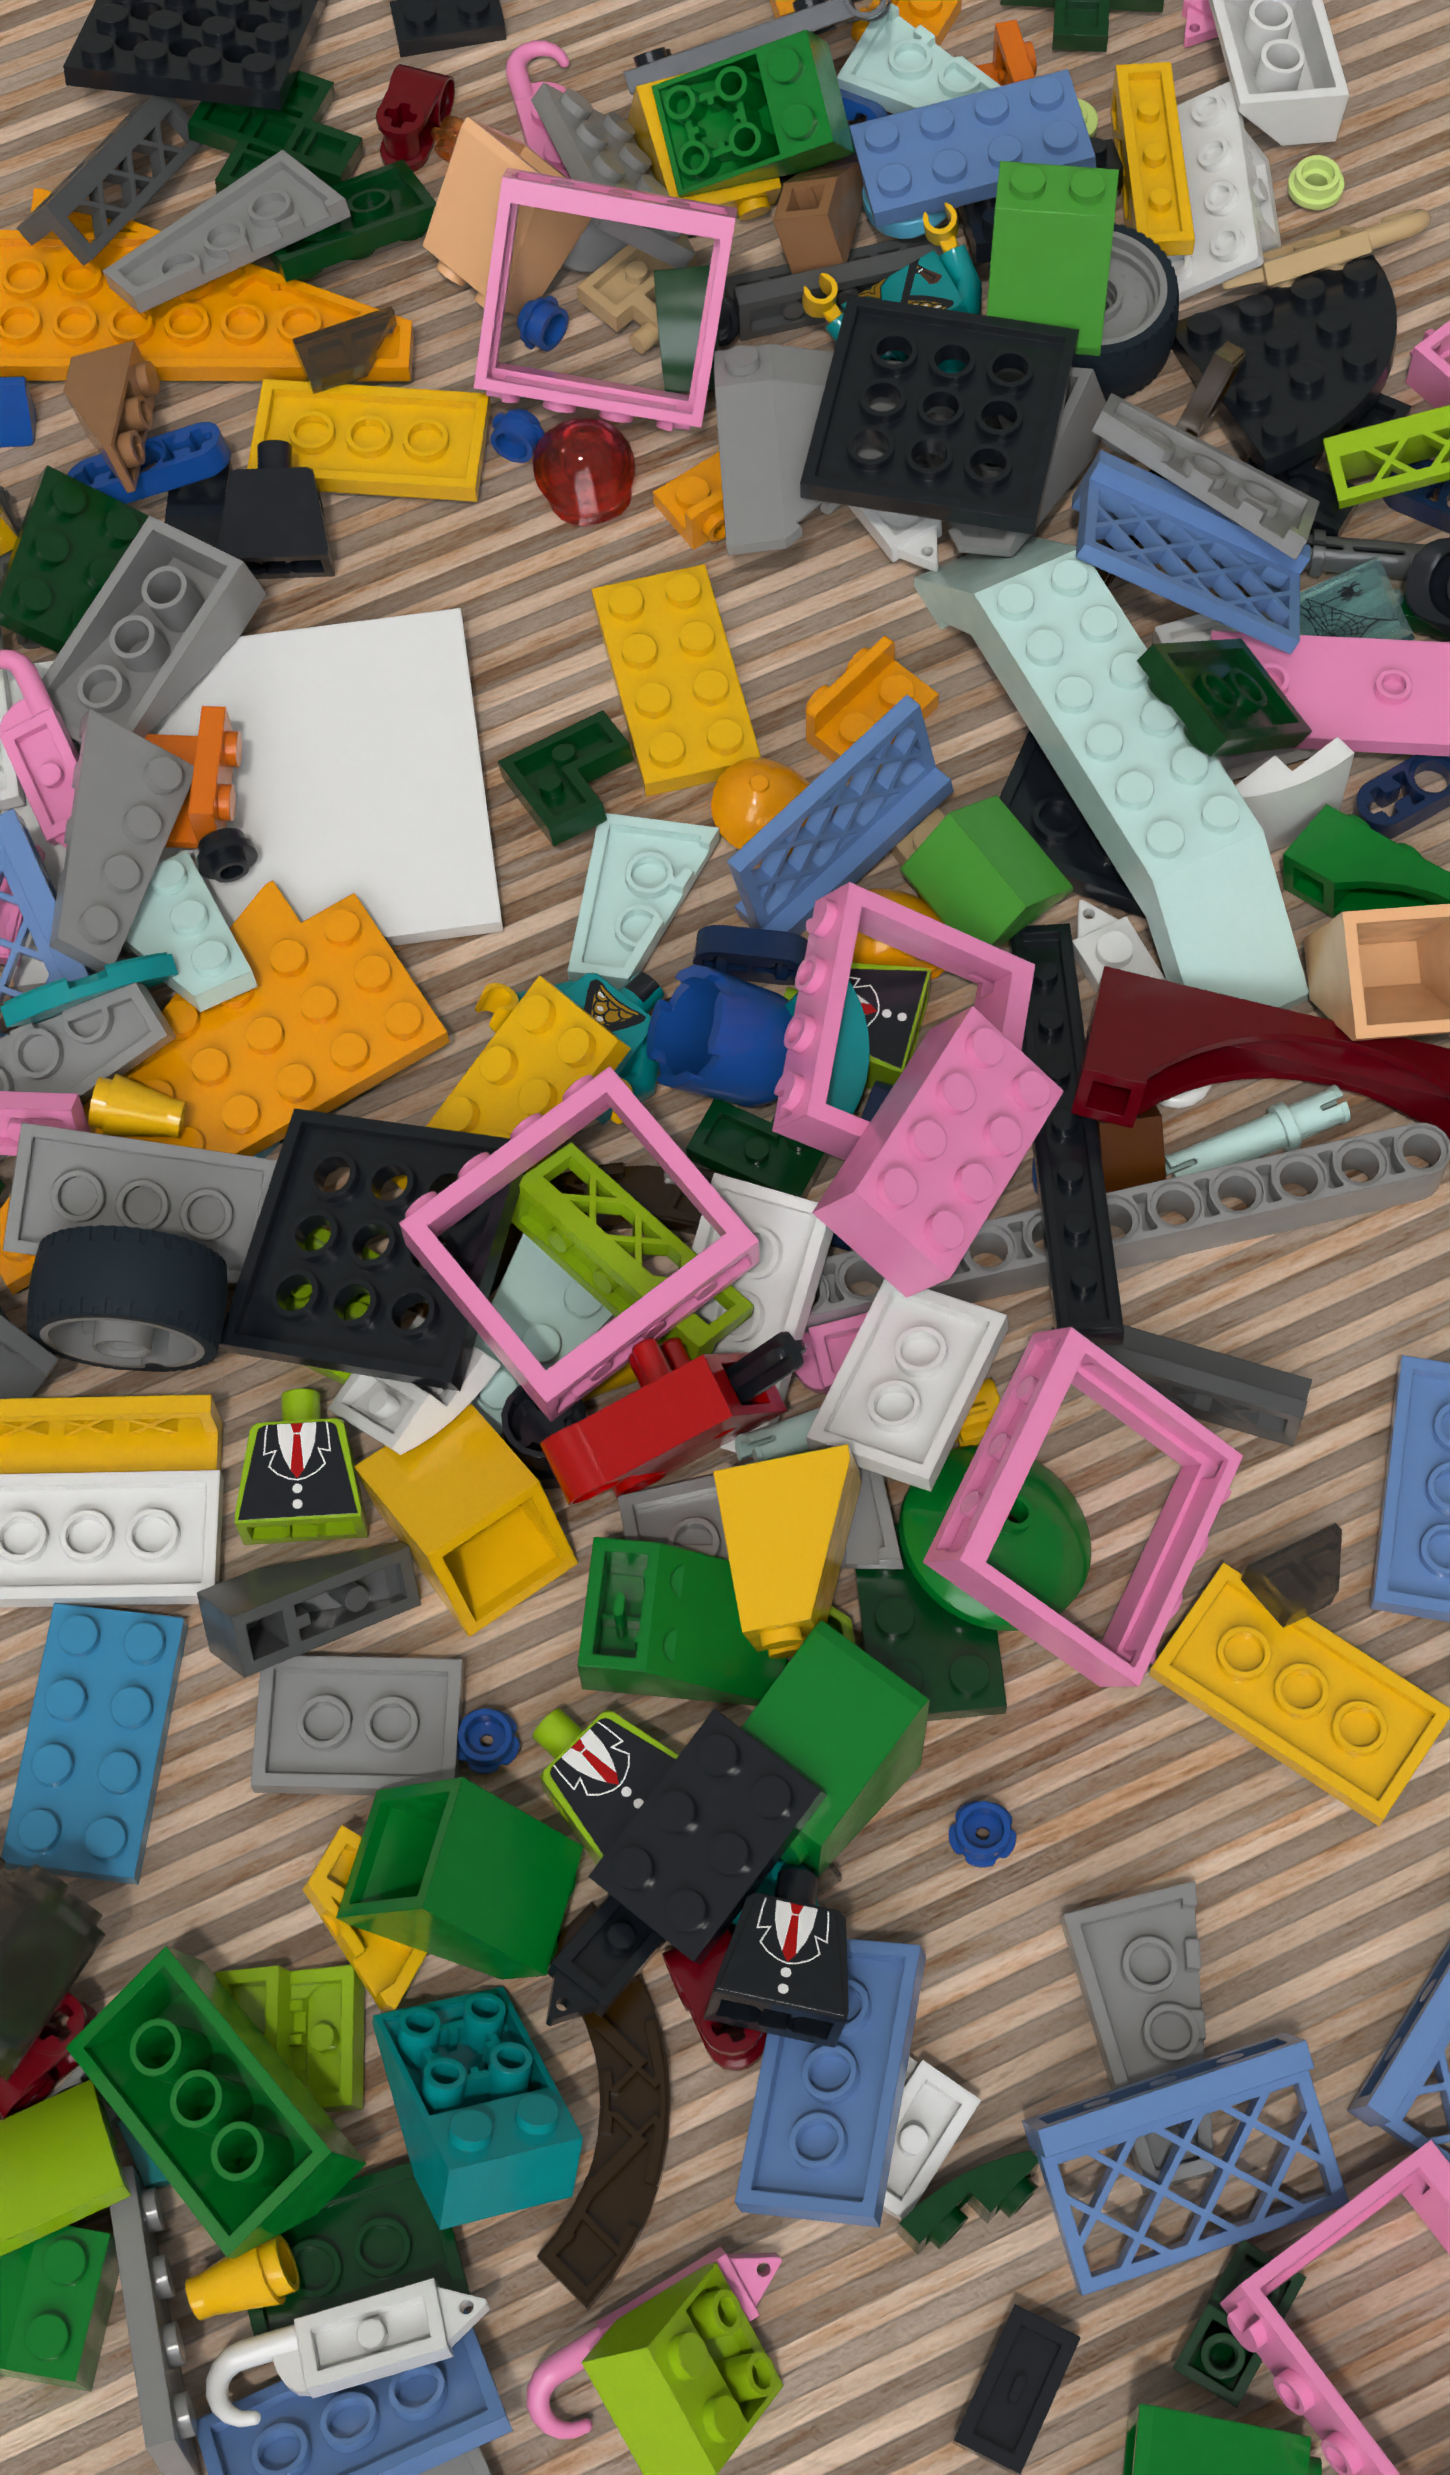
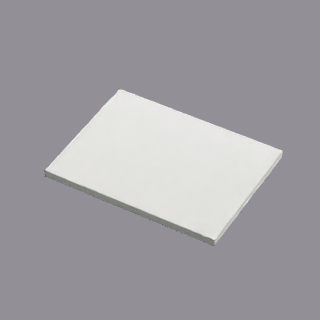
M461 608L240 636L221 659L149 733L198 736L202 706L226 707L233 731L241 732L242 761L239 768H233L232 784L235 786L236 792L235 816L233 821H227L226 828L242 830L245 837L255 844L258 857L256 862L249 868L248 873L236 881L222 883L202 876L229 928L263 886L273 880L301 923L355 893L390 946L503 931ZM54 661L33 663L41 679ZM7 670L11 704L13 706L24 697L14 675ZM73 742L80 756L81 745ZM0 771V790L6 789L4 773ZM23 790L25 805L14 807V810L23 818L34 844L39 845L45 852L43 864L57 893L59 874L64 870L66 848L60 843L54 846L46 841ZM10 809L2 810L1 813H4ZM164 847L158 863L188 850L197 867L196 858L199 851L198 849ZM29 933L24 947L39 952L31 933ZM121 949L116 962L139 956L133 951L127 953L124 949ZM22 955L20 965L16 966L13 974L15 990L25 993L45 985L49 973L44 962ZM91 969L93 974L98 973L97 971Z

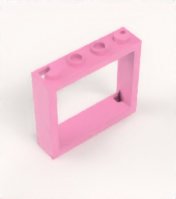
M507 168L501 181L474 389L486 390V396L502 398L504 403L520 402V397L543 400L544 408L562 413H574L577 411V406L600 410L599 416L613 422L630 423L633 422L634 416L654 419L658 428L671 432L672 428L688 431L690 426L702 428L737 208ZM520 205L714 239L689 395L498 362Z
M851 882L815 901L812 918L806 921V930L809 932L805 959L800 964L795 977V987L798 990L794 1017L789 1022L784 1036V1045L788 1049L783 1075L774 1090V1094L779 1097L772 1131L846 1161L870 1123L867 1120L826 1104L857 932L978 984L974 1007L1020 1050H1022L1035 964Z
M610 1066L595 1078L592 1075H586L574 1082L565 1091L562 1097L563 1101L542 1116L540 1113H536L524 1119L512 1131L509 1142L491 1155L488 1152H483L473 1157L459 1171L458 1180L439 1194L432 1191L418 1198L406 1211V1218L399 1223L405 1244L550 1422L629 1363L627 1359L632 1353V1348L635 1344L647 1338H653L658 1341L760 1262L759 1240ZM612 1108L721 1238L557 1363L545 1370L437 1237L606 1110Z
M1067 1327L1033 1333L923 1563L1099 1687H1139L1149 1664L1155 1663L1156 1648L1169 1620L1177 1613L1183 1600L1182 1591L1193 1566L1204 1554L1208 1546V1533L1221 1505L1229 1498L1232 1492L1229 1490V1487L1243 1455L1074 1328ZM1070 1384L1182 1466L1101 1643L986 1563Z
M1432 2140L1428 2141L1242 2282L1220 2303L1228 2314V2326L1236 2340L1246 2350L1252 2353L1256 2352L1274 2375L1273 2383L1277 2394L1292 2412L1300 2416L1303 2415L1322 2440L1321 2449L1326 2460L1339 2475H1400V2473L1286 2324L1267 2296L1401 2193L1450 2255V2163Z

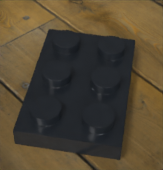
M714 1708L588 1877L691 1961L701 1965L743 1909L748 1894L755 1893L826 1798L827 1794Z

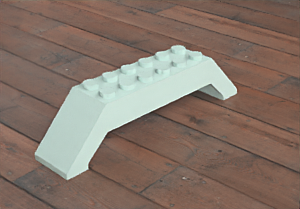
M1030 536L1014 557L970 553L939 566L937 572L930 570L914 577V587L940 630L952 626L973 637L1146 916L1166 980L1287 1010L1307 1001L1309 989L1261 825L1217 757H1209L1207 754L1196 749L1185 736V724L1173 708L1161 702L1150 690L1147 683L1149 677L1137 662L1146 652L1147 648L1095 567L1076 558L1077 546Z

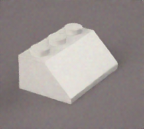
M1209 0L1238 112L1282 146L1336 141L1349 98V91L1323 0Z

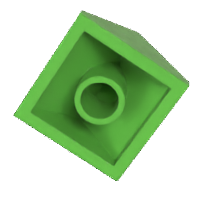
M997 795L949 812L900 868L903 876L943 924L997 948L1070 894L1074 888Z

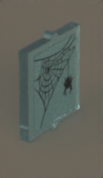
M1379 557L1300 592V635L1393 640L1415 639L1400 606L1404 601L1402 593L1398 589L1393 590Z

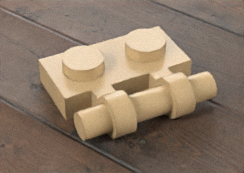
M628 244L577 285L578 301L616 332L633 319L639 323L641 327L629 336V341L638 353L644 354L655 344L660 345L656 304L654 303L656 301L654 270L676 268ZM696 254L686 267H697Z

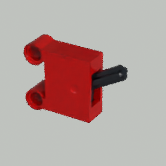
M785 1331L779 1332L749 1353L703 1354L693 1360L690 1359L681 1339L677 1337L668 1339L659 1345L656 1339L647 1338L635 1344L627 1360L641 1388L583 1420L557 1431L540 1443L568 1505L571 1506L584 1502L609 1489H612L617 1499V1496L638 1492L733 1441L739 1434L749 1432L787 1412L788 1410L775 1384L803 1366L802 1354L807 1350L805 1343L802 1339L795 1340L789 1332Z

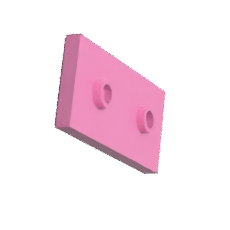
M1211 631L1210 640L1241 638L1310 727L1312 732L1297 747L1291 749L1321 750L1338 737L1353 752L1450 756V642L1300 635L1299 643L1293 652L1288 654L1242 632Z

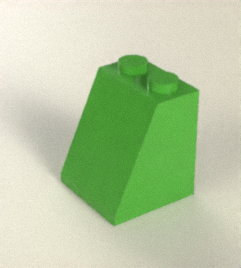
M1000 161L986 316L1079 329L1076 354L1100 356L1119 170Z

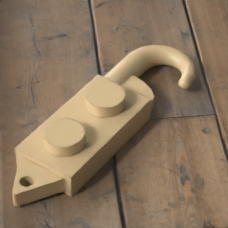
M1424 209L1407 210L1384 217L1380 224L1371 227L1356 228L1344 225L1264 251V261L1261 266L1222 282L1223 290L1254 283L1266 285L1269 289L1291 287L1297 279L1302 278L1301 275L1319 269L1320 272L1328 269L1342 270L1353 258L1372 253L1373 249L1411 238L1421 233L1428 227L1431 221L1430 213Z

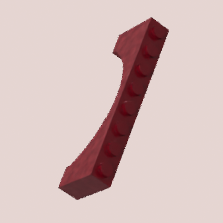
M1104 966L1091 1011L1071 1114L1133 1128L1138 1115L1158 1103L1186 1091L1211 1084L1241 1079L1275 1078L1302 1080L1329 1086L1335 1084L1338 1088L1367 1096L1391 1106L1421 1123L1435 1125L1445 1132L1450 1140V1048L1404 1037L1352 1041L1333 1020Z

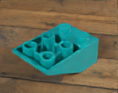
M503 1986L373 2015L372 2024L413 2174L440 2230L573 2197L583 2136Z

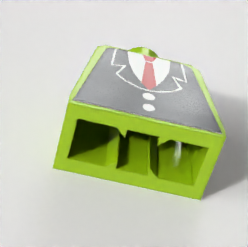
M852 963L849 981L860 1000L869 1033V1068L865 1087L872 1089L876 1080L894 1085L916 1050L930 997L931 969ZM787 987L784 997L790 1000L798 990Z
M298 1388L283 1392L281 1394V1421L256 1423L250 1428L235 1510V1526L244 1545L368 1538V1525L359 1480L354 1468L355 1461L344 1420L338 1418L321 1419L320 1393L315 1390Z
M557 1708L541 1721L532 1735V1738L555 1759L540 1775L543 1791L596 1865L679 1756L610 1710L602 1712L583 1730L561 1708Z

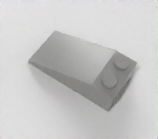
M149 515L42 678L55 710L60 713L73 742L81 745L82 739L79 738L81 718L89 709L145 738L236 643L267 595L242 560Z

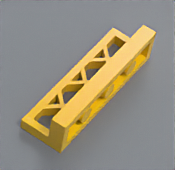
M1171 62L1116 65L1110 117L1114 144L1123 164V187L1120 188L1124 225L1128 228L1136 229L1139 233L1142 232L1147 238L1150 237L1155 244L1161 247V250L1167 256L1193 255L1195 234Z
M212 1395L0 1399V1474L221 1471L223 1421Z

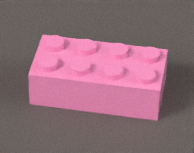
M971 1006L928 1031L812 1213L906 1298L950 1279L1064 1090L975 1007Z

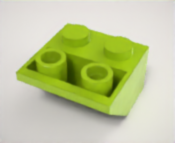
M717 2262L704 2265L618 2318L581 2362L643 2475H717L784 2386Z

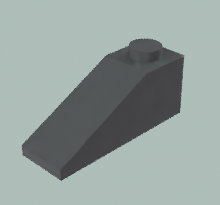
M404 1542L257 1568L197 1592L209 1651L244 1678L421 1605L410 1546Z

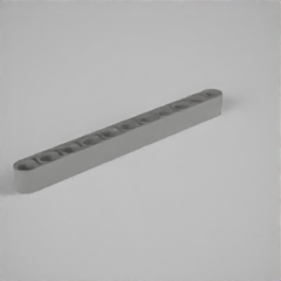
M1412 1123L1106 1193L1110 1225L1119 1227L1126 1234V1236L1119 1239H1112L1116 1270L1426 1199L1432 1196L1440 1186L1450 1159V1140L1445 1132L1435 1125ZM1415 1155L1422 1157L1429 1162L1431 1167H1415L1407 1162L1405 1157ZM1356 1169L1365 1173L1370 1180L1367 1182H1356L1348 1178L1343 1171ZM1296 1183L1306 1188L1309 1194L1306 1196L1291 1195L1283 1189L1282 1185ZM1235 1197L1244 1201L1249 1208L1232 1210L1223 1205L1221 1199ZM1040 1208L986 1220L951 1278L928 1289L969 1303H976L1049 1286L1046 1253L1035 1245L1036 1242L1044 1239ZM1165 1211L1178 1212L1187 1219V1222L1173 1225L1165 1222L1158 1214ZM855 1251L826 1257L814 1298L816 1304L811 1308L805 1332L809 1331V1327L867 1313L878 1291L869 1296H859L853 1294L848 1287L858 1281H867L880 1289L885 1278ZM981 1253H991L998 1256L1003 1262L995 1267H983L978 1265L973 1258Z

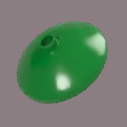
M968 1445L952 1449L931 1492L910 1485L904 1496L899 1516V1534L903 1554L918 1583L945 1610L966 1622L986 1629L1018 1631L1017 1628L923 1563L979 1445ZM1034 1460L1010 1511V1514L1019 1523H1014L1008 1518L1006 1519L986 1563L1055 1612L1061 1614L1077 1597L1087 1579L1091 1563L1090 1532L1083 1511L1068 1487L1052 1471Z

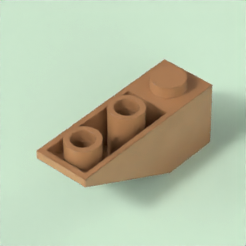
M855 154L800 172L783 184L773 222L792 274L847 262L863 204L862 189L864 184Z
M130 341L71 357L63 390L88 438L127 493L136 491L140 468L146 459L145 444L148 430L153 427L152 411L155 397L160 393V381L154 365L151 361H144L135 341Z

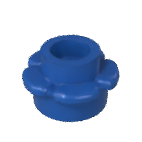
M553 296L530 300L524 305L518 316L517 327L520 330V339L525 342V346L529 349H533L536 346L544 351H550L564 337L569 317L567 311L559 307L557 299Z
M523 409L509 410L506 414L500 412L492 420L494 430L490 441L495 451L505 459L516 463H525L532 458L534 453L537 454L541 451L542 445L546 440L545 432L539 420L532 413Z
M478 1709L470 1712L461 1720L458 1730V1759L467 1761L469 1769L479 1774H491L498 1770V1766L502 1764L509 1765L516 1758L520 1747L519 1739L515 1737V1732L517 1731L516 1723L508 1714L500 1710ZM484 1736H490L493 1738V1743L489 1747H484L480 1743L481 1739Z
M972 1801L963 1805L956 1812V1823L949 1828V1843L956 1854H963L966 1857L965 1860L969 1865L978 1868L991 1867L998 1858L1004 1859L1011 1854L1016 1844V1833L1011 1829L1012 1817L1004 1807L987 1801ZM981 1828L986 1829L989 1832V1837L986 1840L978 1839L976 1836L977 1830Z

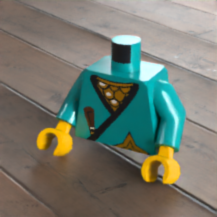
M944 203L948 221H950L949 225L945 228H934L929 223L926 211L923 214L926 238L930 243L941 246L943 254L938 256L933 250L857 296L980 314L982 283L965 244L959 246L956 240L959 228L956 210L949 203ZM821 273L819 274L818 283L823 293L828 297L824 299L815 298L810 293V290L804 286L802 306L811 317L825 318L829 324L825 329L833 340L837 342L844 315L836 305L838 287L832 276ZM847 301L841 304L843 312L845 311ZM888 351L879 358L904 362L909 356L901 351ZM955 359L945 360L937 365L939 369L948 373L960 372L966 366L963 362Z
M638 971L620 990H617L597 973H587L577 981L568 980L553 984L631 1047V1050L614 1072L641 1103L651 1098L656 1090L659 1065L657 1061L647 1058V1034L651 1016L648 1013L654 1008L658 999L664 998L663 990L658 983L645 972ZM489 983L485 986L474 1010L477 1013L482 1011L494 1013L489 1027L496 1033L528 990L515 992L504 984ZM609 1108L596 1118L603 1125L610 1118L616 1124L623 1123L612 1108Z

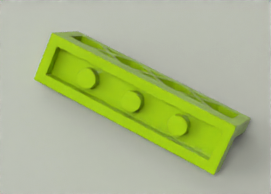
M1450 405L1324 438L1326 465L1328 473L1332 477L1339 509L1450 480V461L1447 462L1450 457ZM1437 457L1431 466L1418 470L1407 465ZM1378 472L1372 482L1347 488V480ZM1391 472H1394V473L1398 474V475L1389 477V475L1391 474Z
M572 1142L526 1173L519 1184L520 1194L511 1222L615 1317L668 1278L653 1276L642 1266V1254L667 1256L678 1266V1270L697 1256L694 1251ZM569 1168L587 1184V1195L561 1193L550 1181ZM596 1213L621 1215L633 1226L632 1236L607 1234L596 1224ZM729 1285L714 1297L727 1310L709 1325L697 1314L693 1313L661 1337L657 1343L659 1345L673 1337L680 1338L691 1360L703 1354H712L714 1345L751 1317L754 1305L732 1285Z

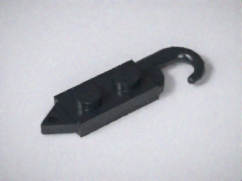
M610 1895L551 1962L547 1974L553 1980L546 2024L552 2026L593 2012L602 2017L667 1940ZM561 2004L565 2006L566 2010L561 2011L556 2005Z

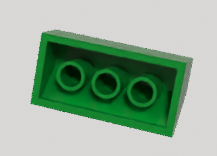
M165 1946L65 2047L227 2258L235 2259L317 2215L367 2164L205 1962L168 1946Z

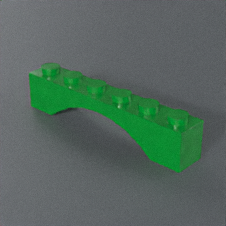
M1328 804L1324 806L1283 853V889L1333 918L1345 911L1450 904V872L1424 859L1412 846L1406 843H1396L1372 830L1360 817L1353 814L1346 815Z

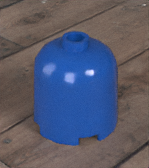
M694 964L680 970L675 975V979L679 980L681 984L676 988L669 1002L658 999L648 1027L646 1053L648 1059L658 1062L661 1074L657 1077L659 1084L746 1107H759L777 1100L779 1096L774 1094V1090L783 1075L788 1049L784 1045V1036L787 1026L793 1018L785 1007L789 999L779 993L709 967Z

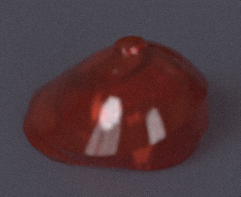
M576 417L558 423L542 436L535 448L533 472L538 488L548 500L553 512L561 520L572 525L588 526L611 521L627 509L632 496L631 487L635 477V459L628 440L615 426L601 419Z

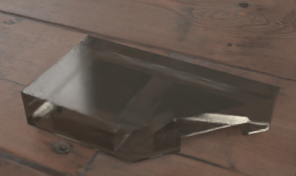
M392 306L292 339L295 353L313 394L368 376L377 360L376 353L387 334L392 333L397 326Z
M1334 1523L1247 1566L1240 1580L1283 1628L1332 1604L1339 1591L1342 1529Z

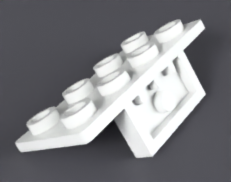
M1230 81L1177 105L1195 234L1193 255L1167 256L1171 260L1172 267L1174 266L1175 275H1177L1179 301L1261 266L1264 261L1263 252L1281 246L1269 159L1246 132L1243 115L1238 112Z

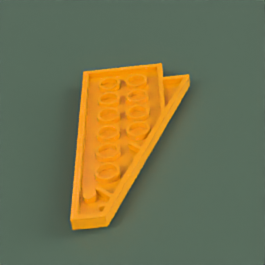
M34 188L31 213L51 191L43 188ZM72 212L67 218L90 243L94 239L92 215ZM130 220L84 266L53 231L31 246L18 230H0V377L23 376L26 378V381H66L71 357L135 341L144 361H151L154 365L159 381H263V379L289 381H411L414 331L412 321L296 279L286 282L281 274L252 263L145 312L138 313L109 287L103 270L161 232L160 230Z
M272 880L263 886L229 928L253 972L258 987L202 1012L176 993L161 1012L177 1038L122 1075L171 1098L186 1101V1113L180 1137H117L253 1157L285 1138L294 1108L329 1113L450 1043L448 1033L355 893L301 923ZM92 1097L83 1106L87 1122ZM89 1126L91 1133L103 1134V1129ZM9 1197L0 1208V1275L12 1295L29 1286L36 1255L3 1251L10 1202Z

